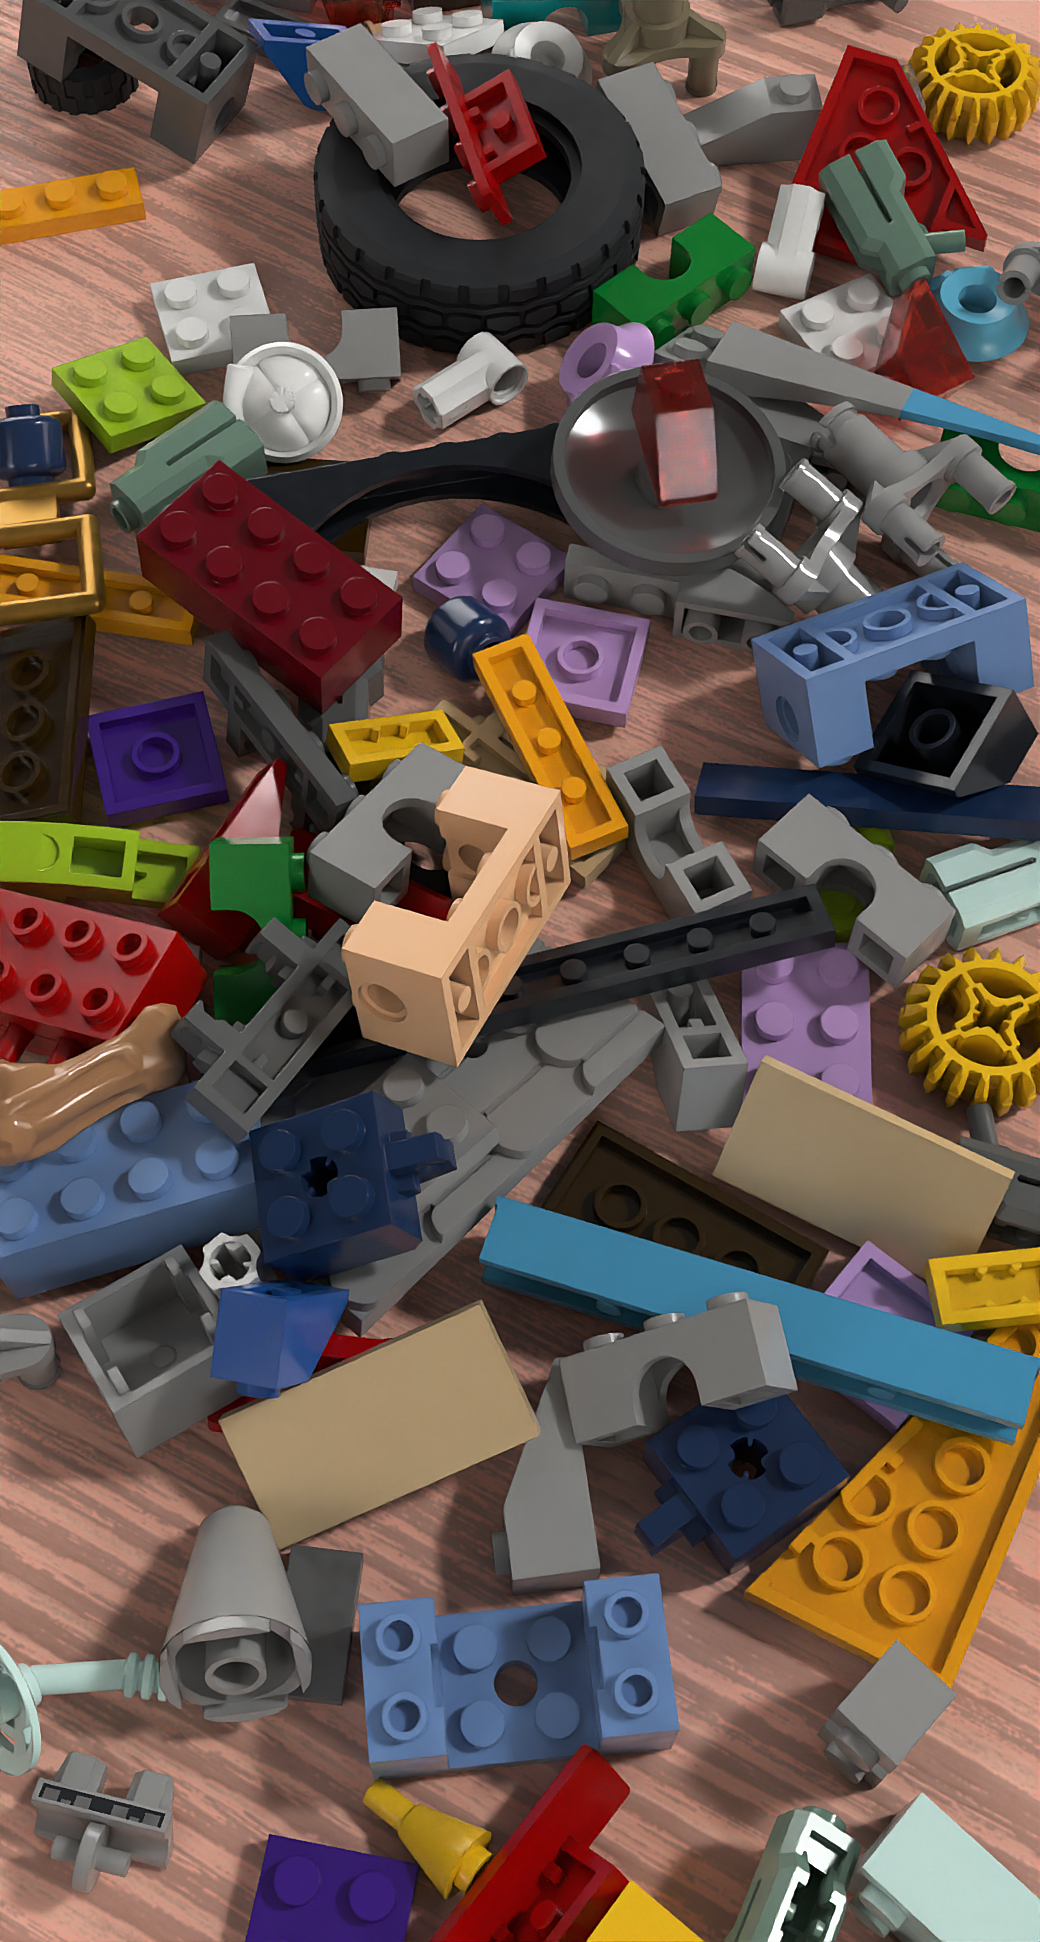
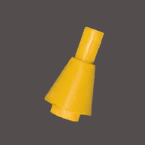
M382 1778L376 1779L366 1791L362 1803L398 1831L400 1840L444 1899L452 1898L459 1891L466 1894L494 1858V1855L488 1851L492 1838L490 1831L423 1804L416 1805Z

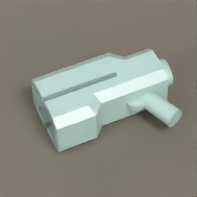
M1019 839L992 850L975 843H969L925 859L919 881L937 888L944 895L948 904L956 910L945 938L949 946L955 951L1040 922V841Z

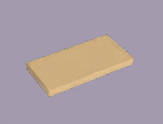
M766 1055L759 1064L712 1176L856 1246L862 1247L868 1240L905 1269L925 1278L924 1267L928 1259L977 1253L1013 1179L1015 1171Z
M482 1299L311 1375L308 1382L281 1388L278 1398L255 1399L222 1414L218 1420L261 1513L268 1519L278 1550L541 1435L540 1424Z

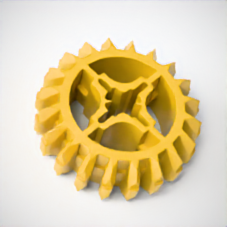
M978 22L973 28H965L962 24L957 23L953 31L939 27L935 36H924L921 45L914 48L905 73L934 132L947 134L948 142L954 137L963 138L968 146L973 139H980L989 145L994 136L1007 140L1012 131H1022L1025 123L1032 118L1033 112L1036 111L1040 98V58L1030 54V44H1017L1016 33L1000 34L998 26L991 30L982 29Z
M973 946L964 952L961 961L947 952L940 959L937 968L927 965L920 972L917 983H913L907 989L904 997L905 1007L901 1008L897 1021L898 1028L903 1030L898 1041L900 1051L911 1054L907 1063L909 1074L927 1073L923 1083L925 1094L935 1091L940 1087L947 1091L945 1097L947 1108L954 1106L959 1098L968 1100L969 1106L978 1103H990L1000 1118L1003 1114L1008 1113L1012 1102L1024 1111L1032 1106L1037 1095L1040 1096V971L1030 974L1024 970L1026 966L1024 954L1016 958L1011 964L1002 961L999 946L990 952L988 959H982ZM950 1003L955 1010L953 1016L955 1023L950 1032L942 1035L937 1021V1011ZM1028 1027L1033 1039L1034 1054L1023 1060L1017 1051L1020 1045L1017 1036L1020 1030Z

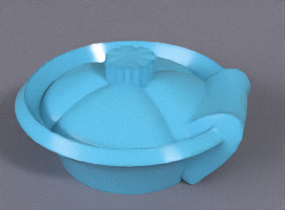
M990 266L962 267L951 272L946 270L937 277L932 278L931 282L925 287L926 292L920 298L916 308L918 328L928 343L948 356L973 362L996 360L1009 355L1019 348L1028 334L1029 316L1023 303L1009 305L998 297L996 286L1000 283L998 278L1001 274Z

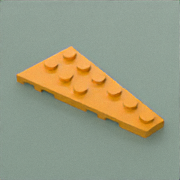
M1040 1323L999 1327L985 1342L1040 1358ZM1040 1373L1034 1382L1024 1427L1022 1430L1017 1429L1015 1442L1012 1446L913 1416L840 1491L839 1495L790 1543L789 1547L764 1573L762 1572L745 1590L742 1597L874 1665L891 1645L898 1640L951 1689L1040 1473Z

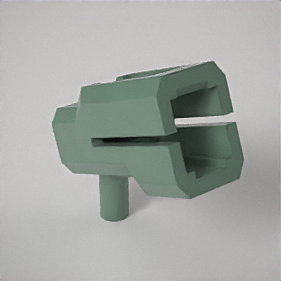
M886 139L876 140L855 151V157L862 171H858L850 154L828 164L819 172L818 191L825 193L824 204L858 266L877 272L889 296L902 293L904 295H912L925 288L931 282L934 275L936 254L965 252V230L929 233L923 224L917 222L904 199L906 175Z
M213 400L137 451L135 466L109 483L113 502L109 504V511L115 522L124 532L129 534L134 531L138 534L218 460L222 461L244 479L258 478L266 475L268 471L264 445L257 434L240 419L237 421L236 415L223 403Z
M805 1806L803 1809L796 1808L777 1816L735 1925L723 1942L836 1941L846 1914V1891L861 1853L859 1842L845 1834L846 1824L838 1816L816 1806Z

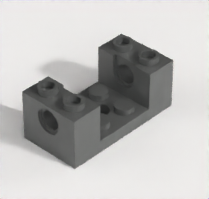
M23 0L17 56L59 82H62L78 65L80 54L88 48L158 92L150 138L192 164H195L245 106L259 45L187 0ZM143 23L151 27L153 30L143 31L133 26H137Z

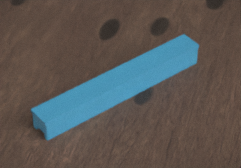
M499 1195L495 1202V1214L479 1256V1263L486 1265L481 1277L483 1283L642 1332L645 1331L643 1322L652 1317L680 1312L684 1313L687 1318L707 1311L705 1302L713 1297L732 1292H747L749 1299L778 1306L795 1379L1011 1446L1015 1442L1017 1429L1022 1430L1024 1427L1034 1382L1040 1373V1358Z

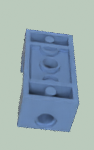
M963 562L751 639L765 725L818 768L844 764L853 755L874 748L865 681H879L890 678L897 673L898 669L920 661L921 667L936 675L1014 689L1015 693L1034 687L1026 598Z
M659 1573L584 1581L581 1601L439 1616L435 1614L434 1597L358 1604L368 1755L374 1780L378 1778L392 1780L570 1760L583 1744H588L596 1749L602 1756L667 1750L672 1748L680 1730ZM511 1666H520L528 1669L537 1681L538 1689L534 1698L522 1706H510L499 1699L494 1689L497 1676L504 1669Z

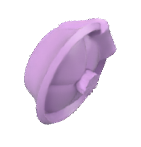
M602 322L584 330L570 345L560 367L559 381L568 396L567 406L569 407L585 389L608 375L633 367L653 365L655 346L651 331L645 325L636 322L625 323L619 326Z

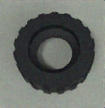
M86 48L82 53H94V52H92L91 50H89L88 48ZM107 60L87 68H74L62 82L27 62L32 87L35 94L38 93L40 101L45 105L49 104L53 110L58 112H69V115H94L100 111H110L115 109L116 105L121 102L125 103L130 99V94L136 92L139 87L138 79Z

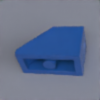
M249 18L247 29L301 102L310 109L327 111L322 105H316L311 100L305 87L304 75L308 72L306 47L347 28L341 25Z
M288 1278L221 1288L210 1377L237 1382L236 1393L255 1398H278L281 1388L308 1382L348 1304L349 1289Z

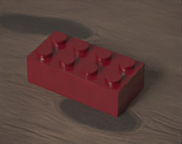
M220 460L213 464L136 535L141 572L146 580L215 633L228 630L242 650L247 649L254 655L259 667L322 715L402 636V596Z

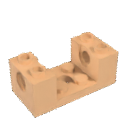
M465 766L450 789L447 788L440 794L435 807V823L440 827L441 837L446 840L442 860L443 868L445 871H448L451 896L455 900L449 909L446 921L374 900L359 924H354L348 929L341 948V958L346 965L352 990V1004L356 1008L362 1037L457 1068L571 883L561 791Z

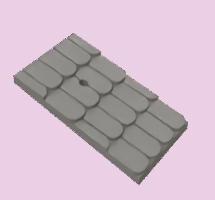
M536 938L527 955L553 948L544 946L545 943ZM625 999L478 1036L473 1041L458 1068L411 1053L497 1127L501 1141L419 1213L423 1241L415 1250L310 1282L349 1289L348 1304L340 1321L358 1337H362L495 1207L498 1195L505 1197L662 1043L665 1024L643 1010L641 1012L637 1005ZM404 1055L288 1084L260 1118L261 1126L263 1127L359 1095ZM260 1228L239 1234L240 1236L247 1234L263 1253ZM286 1274L290 1279L298 1280V1279H296V1278H294V1277H292V1276Z

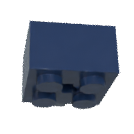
M373 1090L249 1131L264 1263L298 1280L311 1282L415 1250L423 1241L416 1195L421 1193V1183L457 1170L453 1143L449 1139L445 1140L442 1134L435 1131L413 1137L412 1132H408L405 1128L403 1110Z
M787 1394L736 1410L702 1406L699 1403L646 1441L643 1461L662 1485L654 1491V1496L661 1505L636 1524L634 1533L651 1557L682 1536L686 1537L692 1547L703 1541L730 1576L742 1570L826 1508L845 1487L850 1474ZM740 1460L741 1465H745V1462L753 1465L757 1469L754 1479H749L748 1471L744 1472L742 1478L736 1476L731 1471L733 1462Z

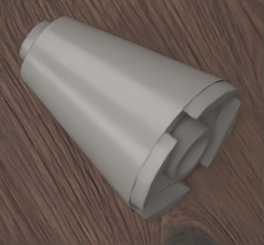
M242 1505L223 1507L209 1514L201 1522L159 1658V1687L169 1703L182 1710V1699L203 1707L202 1719L214 1722H248L277 1714L288 1707L287 1695L300 1685L302 1693H304L311 1680L312 1653L271 1525L262 1513Z

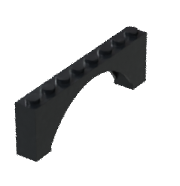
M552 423L543 428L515 433L500 432L490 437L458 443L443 442L434 447L401 453L396 451L386 452L378 457L349 462L334 461L321 467L292 472L277 471L264 477L246 479L331 544L347 531L368 519L371 520L398 508L446 499H481L508 503L540 512L570 525L556 501L550 474L551 456L559 423Z

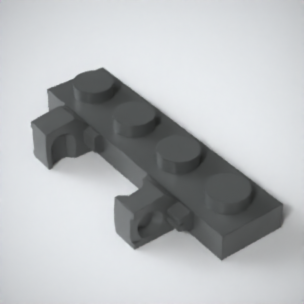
M228 630L206 637L203 680L228 711L226 742L238 757L258 750L268 764L276 758L287 765L285 786L292 794L291 808L294 814L293 820L289 822L290 826L294 830L303 828L312 833L317 831L329 833L345 817L350 804L359 796L354 782L347 774H340L326 756L318 736L312 731H306L294 716L285 694L280 690L272 688L261 674L258 662L249 650H242Z
M273 917L255 936L245 951L247 954H256L266 964V973L276 976L271 983L274 987L279 988L247 1026L238 1021L231 1026L225 1020L213 1019L204 1011L203 1002L199 1000L179 1021L170 1035L195 1059L192 1063L200 1073L204 1074L184 1099L237 1144L249 1133L353 1006L346 965L341 958L342 943L351 926L341 918L337 920L317 943L304 935L301 938L297 937L285 925Z

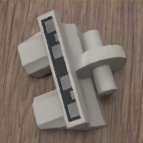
M72 1751L67 1755L53 1781L39 1778L31 1798L32 1806L37 1807L35 1835L54 1840L50 1854L51 1859L74 1864L72 1875L73 1890L90 1893L97 1882L100 1872L125 1878L131 1860L167 1869L174 1849L172 1812L174 1780L170 1776L148 1770L135 1772L126 1799L102 1794L108 1778L107 1764L101 1762L97 1757Z

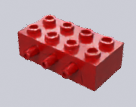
M0 888V1059L10 1063H18L24 1051L49 1057L46 1064H60L117 1036L134 1022L144 1007L159 1003L176 1005L182 1019L191 1009L209 978L177 931Z

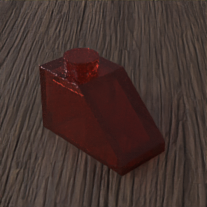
M923 278L915 282L893 302L874 373L945 399L974 379L975 375L926 279Z
M691 359L642 365L631 411L659 508L716 500L718 482L714 407L700 360Z

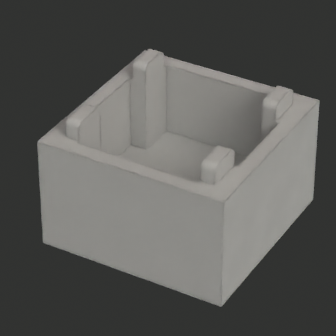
M182 1244L57 1314L80 1359L137 1458L244 1396L236 1393L237 1382L210 1377L219 1302L199 1274L198 1269Z

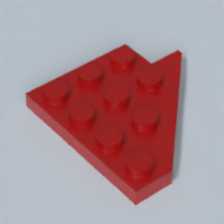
M847 45L792 184L810 186L818 191L819 172L828 164L850 154L860 172L862 168L855 157V151L876 140L886 139L906 175L904 199L917 222L923 224L929 233L964 229L966 247L984 252L988 234L898 60ZM824 206L813 252L858 266L828 209Z

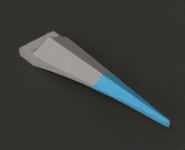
M735 321L731 323L725 334L719 329L707 325L690 326L654 351L653 365L679 366L707 373L732 385L746 396L800 401L834 407L846 401L853 404L858 411L896 417L953 430L1040 455L1039 434Z

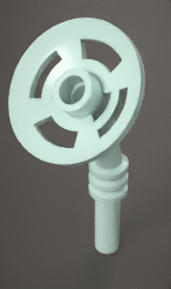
M0 1645V1730L9 1738L15 1740L14 1745L0 1731V1770L5 1774L16 1777L26 1774L37 1765L41 1753V1733L36 1706L41 1703L42 1696L123 1690L125 1698L132 1699L135 1692L139 1691L141 1700H149L152 1693H156L158 1701L166 1702L167 1698L159 1687V1662H157L155 1654L148 1653L144 1661L140 1660L138 1652H131L127 1659L41 1664L29 1667L24 1663L17 1664L11 1655Z

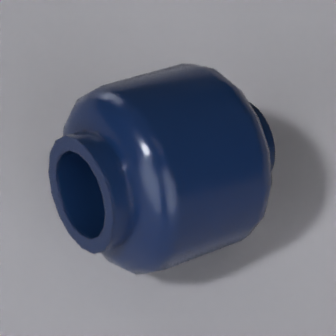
M36 404L5 407L6 418L0 419V479L8 481L9 487L54 481V477L61 475L66 470L64 440L60 422L54 417L40 415L39 405Z
M456 596L442 603L432 613L424 631V648L430 659L452 677L464 683L480 682V679L474 669L472 654L510 640L511 631L502 617L472 596Z

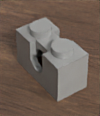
M896 1640L818 1732L817 1735L828 1744L823 1752L830 1763L850 1781L858 1784L864 1778L875 1788L888 1773L890 1774L899 1765L957 1694L902 1643Z

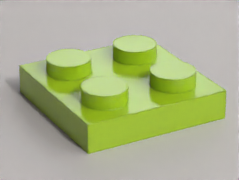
M147 336L52 368L51 385L110 454L156 438L206 406V402Z

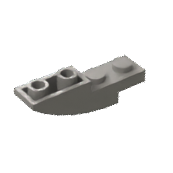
M570 544L565 560L564 598L579 600L589 605L602 604L635 610L644 615L673 617V637L688 639L697 644L711 643L743 649L753 653L751 639L793 624L794 612L749 578L726 566L715 571L692 576H662L644 573L623 566L600 554L592 547Z

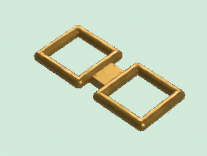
M72 409L40 413V415L56 418L62 426V432H69L72 479L0 488V549L26 548L77 539L81 591L0 602V627L98 614L106 607L98 519L92 514L60 517L59 504L87 501L96 494L91 430Z

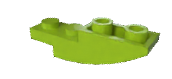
M0 821V888L61 903H66L67 897L162 909L201 854V847L140 839V831L69 823Z

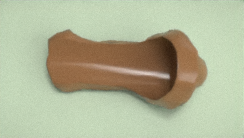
M159 1003L144 1007L134 1022L120 1034L60 1064L10 1063L0 1059V1166H13L18 1162L30 1161L52 1153L103 1116L152 1092L161 1091L179 1084L186 1075L188 1052L170 1036L181 1020L176 1005Z

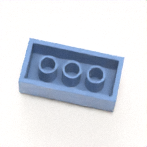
M194 1081L144 1096L103 1116L52 1153L30 1161L18 1162L13 1166H0V1278L19 1300L154 1260L180 1244L187 1250L208 1244L221 1232L228 1236H235L260 1228L249 1133L237 1144L189 1104L184 1098L198 1083V1081ZM260 1119L251 1130L262 1127Z

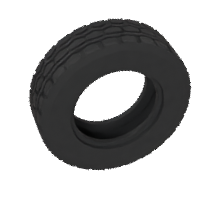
M487 53L446 56L456 70L465 94L509 69L519 84L547 156L520 172V174L526 175L545 186L559 200L561 206L553 215L538 226L518 235L505 238L473 240L442 235L415 222L399 207V203L405 195L422 181L442 172L463 168L453 146L460 141L459 136L454 137L449 130V162L394 187L379 169L374 170L370 167L360 147L350 136L344 137L340 133L333 118L330 121V127L325 129L318 145L313 174L317 229L323 263L335 288L340 294L343 293V299L353 309L397 307L400 340L422 348L425 346L432 348L434 351L459 354L465 343L481 332L491 333L511 353L535 349L536 346L542 344L545 346L569 336L574 330L578 331L592 321L593 290L632 264L635 265L638 260L646 179L640 143L629 122H625L626 118L609 99H606L603 93L584 80H579L571 73L555 66L550 67L543 64V62L518 56L515 58L502 54ZM431 59L412 63L408 67L403 68L439 109L446 104V100L442 101L438 97L427 76L426 71L433 67Z

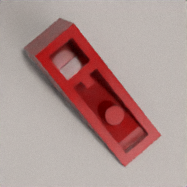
M276 758L256 774L157 915L194 944L200 946L202 950L217 961L237 949L244 953L248 945L262 929L255 919L244 912L236 910H211L209 844L215 838L279 837L287 765L279 758Z

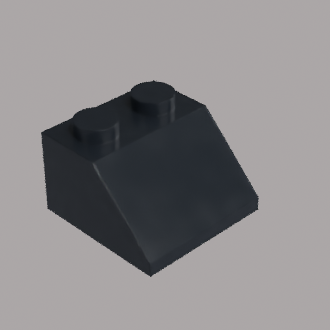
M911 670L872 734L874 748L861 752L853 768L857 774L959 798L1010 783L1039 733L1014 689Z

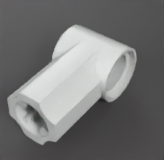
M795 183L791 185L781 184L768 240L762 243L759 251L752 290L803 301L806 299L816 253L813 252L825 206V193L819 192L810 186Z
M481 332L465 343L455 363L413 388L414 402L418 406L423 420L434 430L437 428L444 429L489 400L495 405H504L510 402L524 388L528 379V368L491 333Z
M221 1232L203 1247L204 1263L199 1274L218 1302H220L221 1288L279 1280L272 1268L264 1263L263 1253L247 1234L237 1237L228 1236Z

